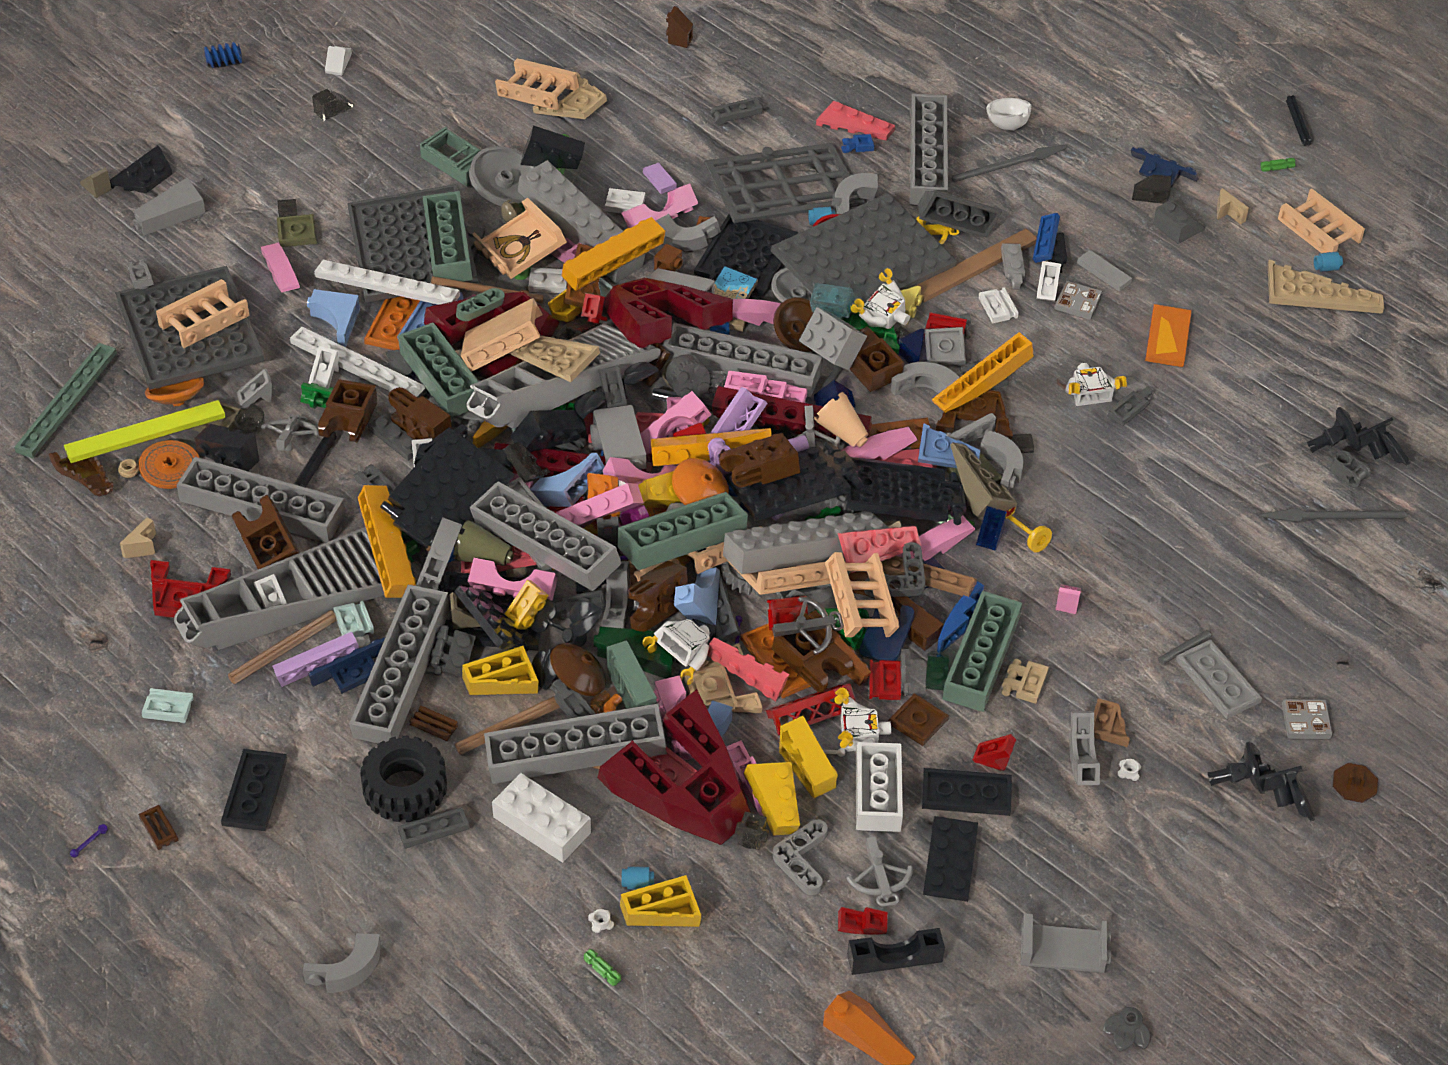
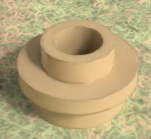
M125 459L120 463L118 468L119 474L125 478L134 477L139 472V466L134 460Z

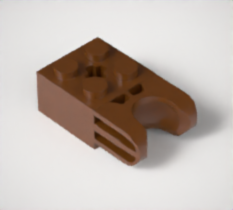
M869 327L860 329V332L867 337L851 365L850 371L869 392H872L892 383V377L903 373L904 361L882 338L879 339Z
M338 379L319 420V436L328 438L333 431L344 430L350 435L349 442L358 443L377 405L376 385Z
M402 387L395 388L389 392V403L397 410L391 415V421L405 431L412 439L432 438L433 440L449 427L451 428V416L423 396L418 398Z
M782 433L773 434L770 437L754 440L751 443L726 450L719 457V465L726 472H732V481L737 487H745L758 482L766 484L800 473L798 452Z
M267 494L260 498L262 514L258 519L248 521L240 511L232 514V518L258 570L300 553L276 505Z
M665 561L641 576L639 582L629 587L628 598L639 602L638 609L630 617L632 629L647 631L678 611L674 606L675 589L678 586L688 585L687 567L671 561Z
M806 613L804 614L806 620L811 619ZM823 629L806 632L819 646L822 645L826 637V632ZM801 633L777 636L773 639L772 650L817 692H823L828 686V676L824 670H833L842 676L853 671L851 658L834 643L833 638H831L827 648L817 655L814 654L816 648Z

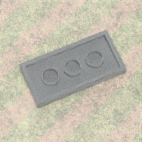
M1208 640L1176 656V661L1226 719L1261 703L1262 697L1212 640Z

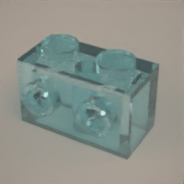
M815 283L810 299L812 312L815 311L816 307H819L839 318H849L851 306L855 299L853 289Z

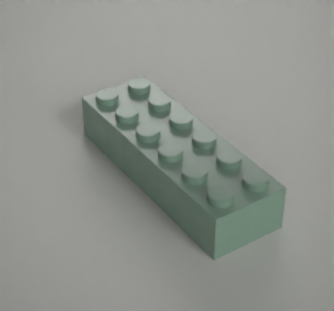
M460 191L423 196L433 276L463 282L473 280Z
M430 323L398 335L400 354L440 408L448 413L451 418L468 412L467 402L474 392L470 386L477 383L478 380L435 324Z
M727 492L618 527V548L637 570L645 569L724 542L725 533L733 532L734 530H747L748 514Z
M985 591L981 592L946 679L942 700L984 712L1019 622L1022 602Z

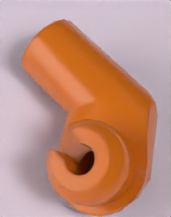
M614 694L604 704L603 713L616 711V707L622 702L621 696Z

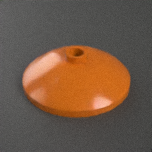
M199 377L151 390L147 388L145 395L149 400L160 404L181 406L185 403L184 401L193 398L203 388L204 379Z
M698 458L686 459L679 463L673 472V489L684 505L724 492L729 494L725 477L717 467L708 461Z

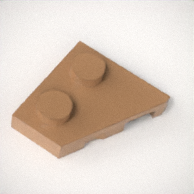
M1098 698L1094 710V738L1128 747L1130 739L1125 732V722L1121 717L1119 704Z

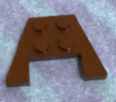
M992 390L986 391L955 409L944 412L940 421L938 420L935 430L953 433L955 419L977 421L993 413L996 416L995 432L1004 435L1010 440L1013 437L1009 427V420L1005 414L1000 391Z

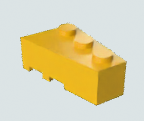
M674 471L646 479L638 485L644 502L641 505H644L645 508L668 509L671 503H682L673 489L672 475Z
M524 646L462 665V678L469 695L538 693V679Z
M804 716L780 727L779 753L786 762H791L792 771L813 799L835 789L838 778L837 771L830 764Z
M791 762L748 764L743 775L748 780L753 790L752 793L761 806V812L773 836L791 835L796 832L800 826Z
M687 875L621 894L620 907L627 926L700 927L701 913Z

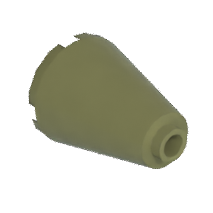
M468 520L464 523L462 528L465 531L463 534L458 535L453 555L456 556L455 560L473 562L474 558L494 561L495 565L506 566L507 563L512 562L514 557L512 546L472 521Z

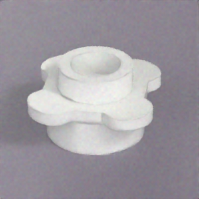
M1134 759L1120 761L1121 769L1118 771V776L1137 781L1140 777L1138 771L1141 769V765Z
M598 909L588 916V920L592 923V931L595 933H599L604 929L611 930L614 927V922L610 920V912L608 910Z

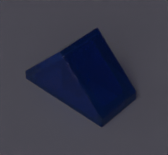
M919 329L899 339V354L909 364L920 361L924 329Z
M836 380L831 381L814 394L815 405L824 407L831 399L838 400L840 398L838 394L844 392L853 408H856L852 391Z
M990 506L986 507L976 542L977 546L996 551L1004 532L1007 511Z

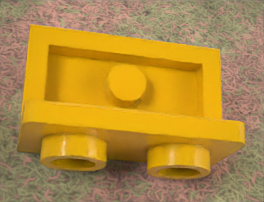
M564 290L549 301L548 306L556 320L571 322L582 312L583 308L564 304L566 290Z
M527 580L505 612V615L515 623L513 626L516 629H527L533 624L537 612L545 606V600L549 595L532 580Z

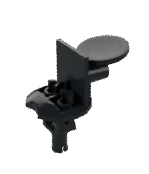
M1338 407L1334 426L1325 429L1322 432L1323 435L1307 441L1308 447L1315 445L1310 448L1312 453L1327 445L1333 447L1339 441L1346 440L1357 451L1368 446L1375 460L1390 454L1395 462L1403 463L1406 466L1410 464L1400 445L1386 431V426L1390 425L1393 421L1392 417L1367 429V427L1362 428L1360 422L1354 424L1350 414L1343 408Z
M1246 742L1244 755L1238 763H1227L1224 769L1207 772L1208 778L1215 777L1209 780L1211 786L1227 781L1237 783L1245 778H1250L1251 783L1260 794L1273 790L1278 808L1295 804L1301 816L1308 817L1310 821L1315 820L1305 792L1296 778L1297 773L1307 771L1306 767L1298 766L1276 772V769L1271 770L1269 764H1263L1260 751L1251 742Z

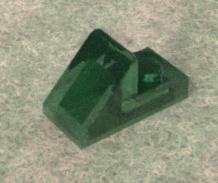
M927 653L925 689L944 690L948 677L949 655Z

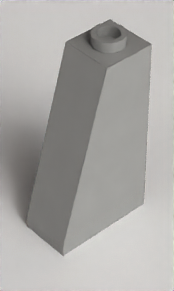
M186 178L134 210L135 219H133L135 228L137 230L140 229L143 235L150 234L204 214L203 198L191 181Z
M659 268L647 276L650 279L684 285L714 294L715 281L712 279Z

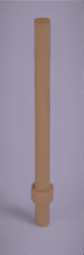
M434 276L431 279V284L476 292L498 288ZM499 288L504 293L525 292L529 297L534 298L536 302H543V295L529 293L526 290L515 291Z

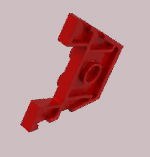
M151 560L154 615L174 618L177 611L183 606L180 602L182 598L226 583L231 577V570L212 567L207 583L166 579L170 570L169 562Z

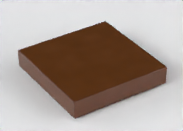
M914 693L889 718L888 722L891 723L892 727L921 746H924L948 721L949 715Z

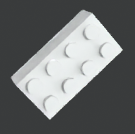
M857 742L856 830L901 832L903 818L901 744Z
M522 773L492 801L493 818L562 863L591 834V818Z

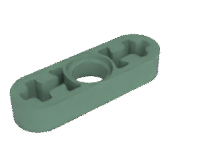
M491 288L459 303L456 310L457 318L462 321H470L501 306L504 301V292L499 288ZM480 302L485 304V306H478L476 303Z

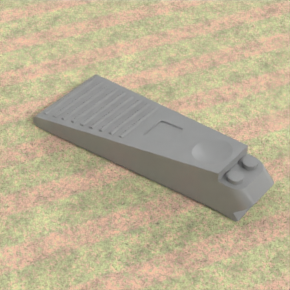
M602 324L568 340L599 346L600 354L572 382L523 361L492 377L472 384L470 388L474 392L467 402V409L480 419L496 427L507 425L511 428H516L530 411L552 410L601 386L598 370L618 365L622 376L624 371L631 365L638 362L649 363L657 359L661 352L659 348L652 345L639 348L628 341L620 330L607 324Z
M366 527L204 592L182 598L180 602L183 606L175 614V625L187 643L201 648L216 645L217 649L220 650L320 617L329 610L333 611V607L350 603L356 605L360 601L365 602L383 596L384 591ZM274 574L287 604L264 609L263 604L259 603L254 582Z

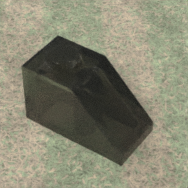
M329 89L312 95L314 113L323 121L353 108V104L345 96Z
M1153 174L1134 184L1132 200L1160 204L1168 202L1171 191V176Z

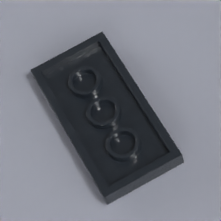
M459 586L455 590V594L497 648L511 650L524 646L526 652L530 649L525 642V637L516 631L513 626L514 623L505 617L503 609L494 603L490 593L485 590L479 591L472 587L467 588Z
M243 749L222 815V826L266 831L286 766L287 754Z
M935 768L923 769L922 809L1011 815L1012 775Z
M934 816L923 895L968 902L978 822Z

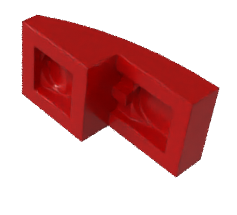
M841 907L838 911V931L866 935L887 933L888 912L868 907L863 912Z

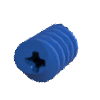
M232 42L231 48L228 43H225L224 49L221 44H218L217 50L214 45L211 46L210 51L207 47H204L207 67L210 64L214 68L215 63L221 67L222 61L228 66L229 60L235 65L236 59H238L240 64L242 63L240 45L238 44L237 46L235 42Z

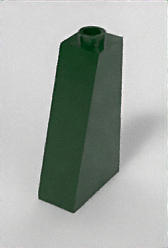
M600 626L598 635H594L593 647H597V656L607 659L608 646L627 641L644 672L665 679L672 676L674 657L657 642V649L653 653H648L647 648L649 645L645 648L643 646V639L648 636L653 637L656 631H637L634 629Z

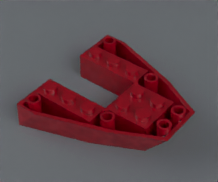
M645 277L613 286L604 300V306L610 319L626 339L639 348H645L653 343H662L664 340L671 338L672 316L664 313V311H669L676 317H680L702 330L709 329L715 325H723L725 322L733 320V299Z
M525 292L504 293V301L501 306L470 321H462L456 316L457 305L467 299L426 307L424 325L434 323L449 344L453 345L464 339L465 332L532 298ZM476 303L478 306H485L483 303ZM537 303L543 315L535 319L534 325L540 336L552 337L560 322ZM508 353L476 369V371L487 379L524 360Z
M696 689L665 714L662 726L702 766L699 771L678 787L632 740L600 766L597 778L614 795L669 825L722 845L752 820L753 817L727 747Z

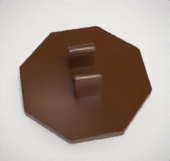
M1347 763L1334 771L1332 787L1345 800L1363 803L1377 795L1378 778L1366 766Z

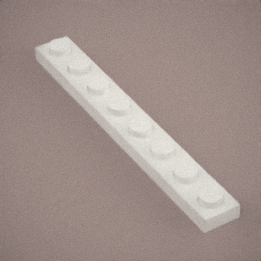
M322 260L314 271L317 278L438 305L457 301L460 297L458 289Z
M301 327L290 337L291 344L314 355L317 354L319 346L337 350L339 367L388 391L402 387L418 398L427 393V389L423 384L304 327Z

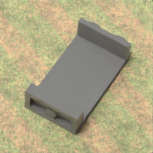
M633 406L593 410V424L597 426L606 464L610 457L629 459L639 470L646 469V452Z
M1024 914L1021 925L1020 965L1104 973L1106 964H1110L1111 950H1107V944H1110L1111 931L1107 930V921H1102L1099 931L1033 925V914Z

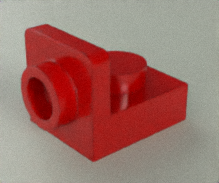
M586 293L581 316L587 317L588 322L599 324L600 320L607 321V317L601 316L605 297Z

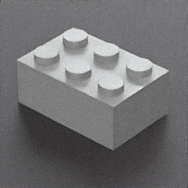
M816 307L799 341L834 365L849 370L867 336L833 313Z

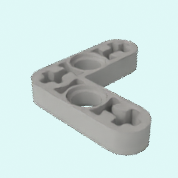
M819 819L809 822L776 844L773 849L774 862L804 893L811 896L821 892L822 878L801 855L826 839L827 824ZM796 839H803L806 841V844L798 846L794 841ZM795 865H800L804 870L797 873L791 868ZM808 881L810 883L816 882V886H814L813 884L808 885Z

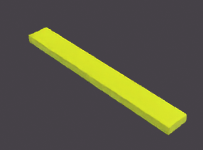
M219 400L68 443L64 445V449L70 462L73 463L226 418L225 412Z

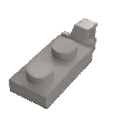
M1002 243L1001 253L1005 278L1011 279L1013 289H1020L1023 283L1022 279L1025 278L1021 245Z

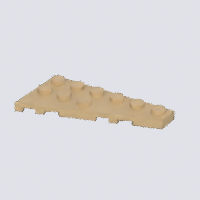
M1268 261L1270 304L1383 313L1384 301L1381 294L1362 288L1358 290L1348 287L1349 284L1343 282L1341 285L1331 282L1332 279L1307 271L1298 272L1292 270L1291 266L1285 265L1282 267L1276 265L1275 261Z
M540 336L509 354L572 382L600 354L599 346Z

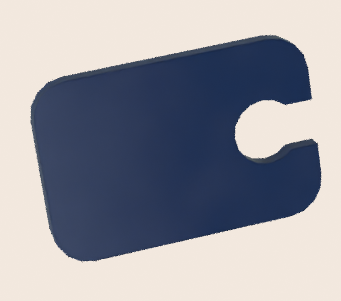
M901 606V613L898 618L899 628L890 637L885 636L883 627H868L860 646V654L867 659L896 661L900 656L915 617L912 607ZM875 608L871 619H880L878 608Z

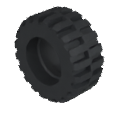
M395 736L389 738L387 742L382 741L378 743L377 748L373 747L368 752V756H365L362 762L363 766L361 767L360 775L365 802L375 814L380 813L382 818L387 820L392 818L395 822H400V820L411 822L414 818H418V820L424 818L426 813L431 814L436 810L435 805L439 806L442 803L447 791L446 767L443 756H441L440 751L436 747L432 746V743L426 740L422 742L421 738L415 736L414 738L402 736V738L397 739ZM400 771H413L423 776L415 784L405 787H397L385 782L392 774Z

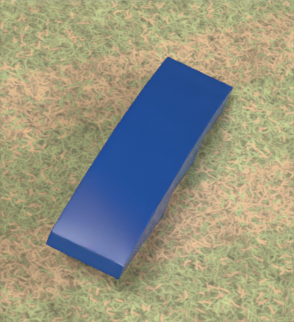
M977 581L969 597L962 596L945 621L938 639L937 652L939 654L966 632L969 619L972 617L981 592L984 590V585Z

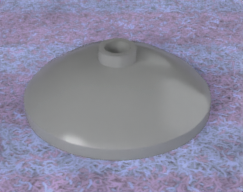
M784 268L774 275L771 284L772 291L781 302L789 298L799 297L813 302L816 306L821 305L788 268Z

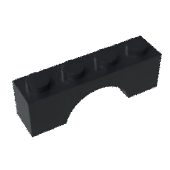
M940 928L919 930L909 939L896 944H880L875 942L872 937L849 940L847 957L851 974L856 975L943 962L945 945Z

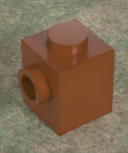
M667 243L654 256V270L659 268L675 272L683 264L682 250Z

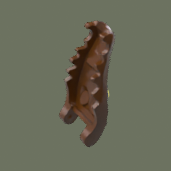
M57 452L49 453L52 465L61 475L82 484L95 496L102 497L112 492L114 483L109 482L108 478H106V472L103 469V465H100V460L97 459V456L71 463L68 457L61 459Z

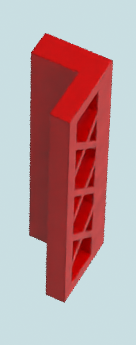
M842 683L823 692H816L766 710L769 719H773L777 734L780 736L781 724L779 717L787 715L794 720L799 717L801 710L806 708L812 711L809 720L806 721L808 725H812L841 714L842 707L837 705L835 701H830L838 696L835 692L839 688L847 689L849 697L855 700L851 684ZM822 702L832 705L827 714L818 712Z

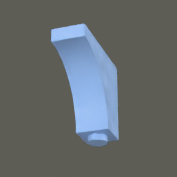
M314 289L312 296L308 297L307 307L310 308L311 316L329 322L337 331V343L346 347L360 310L359 295Z
M591 453L582 462L563 473L540 478L530 490L543 506L570 507L587 491V474H602L605 466L598 453Z
M716 567L697 574L694 584L676 587L674 606L687 619L692 620L693 618L716 626L720 571Z

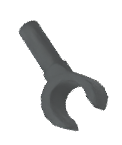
M969 313L960 315V318L967 319L964 333L968 339L970 338L968 324H971V316Z

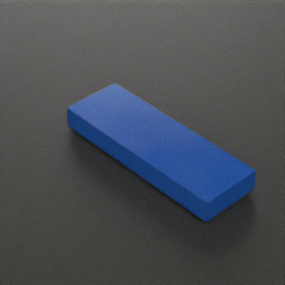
M1058 213L1041 217L1033 254L1035 263L1052 259L1060 220Z

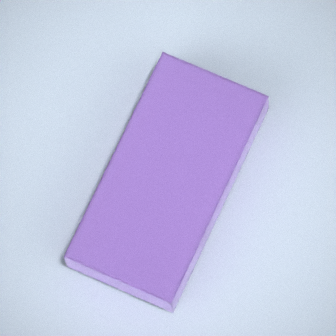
M660 163L643 168V174L660 194L677 188V183Z

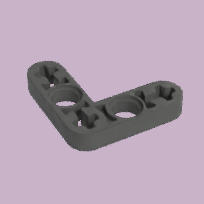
M909 542L903 546L904 575L885 576L891 597L919 596L924 592L925 576L922 550L919 544ZM910 551H913V553H914V558H912V559H911V553H910ZM910 566H916L919 568V570L916 572H912L908 568ZM913 579H917L918 587H914ZM891 583H897L900 585V587L898 589H892L889 587V585ZM864 590L866 595L874 597L873 590Z

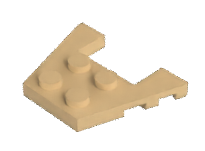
M577 73L579 88L576 91L573 90L558 103V110L535 105L533 106V111L536 114L586 119L607 101V98L603 92L595 86H591L588 80L582 79L580 74Z
M740 644L733 645V647L739 650V654L743 655ZM712 659L709 661L705 660L699 670L694 671L692 684L687 685L690 676L686 675L683 677L689 695L697 689L707 710L713 700L733 707L732 712L762 713V705L757 692L736 697L725 667Z

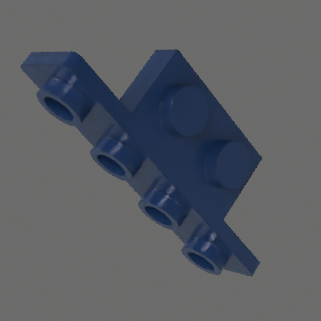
M1140 147L1137 149L1131 148L1132 156L1144 161L1139 170V174L1170 187L1173 186L1178 175L1196 182L1198 180L1196 170L1191 167H1182L1173 160L1169 162L1164 160L1162 156L1149 154Z
M386 637L376 639L371 644L357 648L350 654L338 657L324 666L316 667L308 673L311 685L314 687L333 678L340 693L343 694L366 683L375 664L373 659L378 657Z

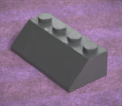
M925 191L918 203L919 219L986 238L1002 213V209L938 191Z

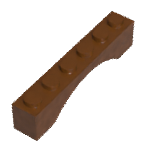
M856 571L848 575L851 581H865L869 577L867 571ZM892 584L889 585L890 588L896 589ZM852 590L853 594L868 596L864 590ZM908 596L891 597L894 610L899 616L902 605L913 608L915 617L908 633L909 640L924 651L929 649L938 641L944 624L938 618L929 614L922 606H918L910 600Z

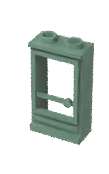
M446 126L420 143L421 158L467 187L470 185V165L474 156L481 151L480 149L448 130ZM446 143L458 150L449 158L437 151ZM461 153L467 156L458 163L452 160Z
M623 641L608 646L607 674L611 677L612 682H614V686L621 696L625 708L657 704V697L628 642Z

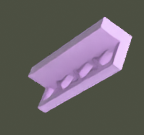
M741 387L710 434L750 430L767 405V402L753 396L746 388ZM754 403H758L755 410L750 411ZM747 420L744 426H739L742 421Z
M349 632L272 667L281 687L308 676V673L316 667L324 666L338 657L350 654L359 646L353 633Z

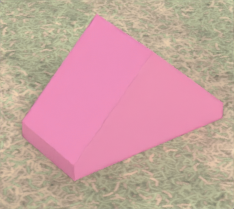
M1061 584L1056 610L1076 614L1081 588Z

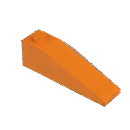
M847 991L838 994L824 1011V1027L883 1065H911L915 1060V1056L871 1004L855 993Z

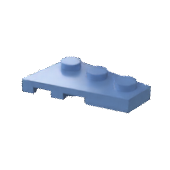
M923 424L918 462L957 468L950 446L952 442L966 445L978 459L980 450L960 440L956 441L946 436L945 433L937 432L931 429L929 425Z

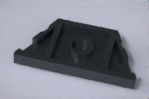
M157 145L110 179V185L112 189L115 186H121L126 191L148 193L170 177L172 169L161 148Z

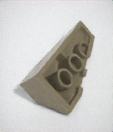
M952 442L950 446L966 499L972 508V512L977 517L992 518L1016 507L1018 503L1004 485L999 486L993 480L994 474L980 466L982 462L966 445Z

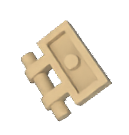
M1014 659L1007 670L1008 676L1002 683V694L1009 696L1011 691L1016 690V698L1036 704L1049 667L1028 661L1027 666L1024 667L1021 666L1022 662L1019 659ZM1022 676L1021 681L1015 680L1016 677Z

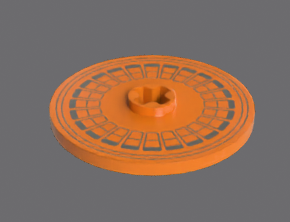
M167 440L157 442L146 448L141 454L139 471L143 479L149 484L158 488L174 489L177 488L178 482L194 457L199 458V455L190 445L180 441Z

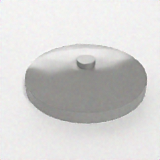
M493 146L479 151L474 156L469 169V177L475 190L489 202L502 206L505 201L512 199L509 203L516 202L519 207H522V201L525 198L518 192L519 176L537 166L520 165L523 153L515 149Z

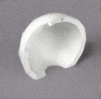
M1001 98L990 102L986 110L989 120L996 127L1003 130H1015L1024 126L1028 121L1031 104L1018 98Z

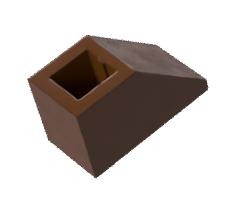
M674 6L666 17V22H668L666 30L668 44L688 48L693 39V23L678 7Z

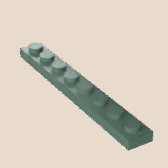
M98 343L14 447L16 453L30 458L35 457L116 356V348Z

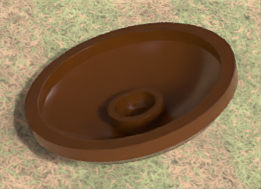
M794 297L785 300L777 307L773 318L774 329L780 341L789 349L802 352L813 351L799 341L817 307L813 302L804 298Z
M568 643L559 644L551 651V666L558 678L570 689L585 696H596L604 690L606 686L605 672L599 661L589 651L578 645Z

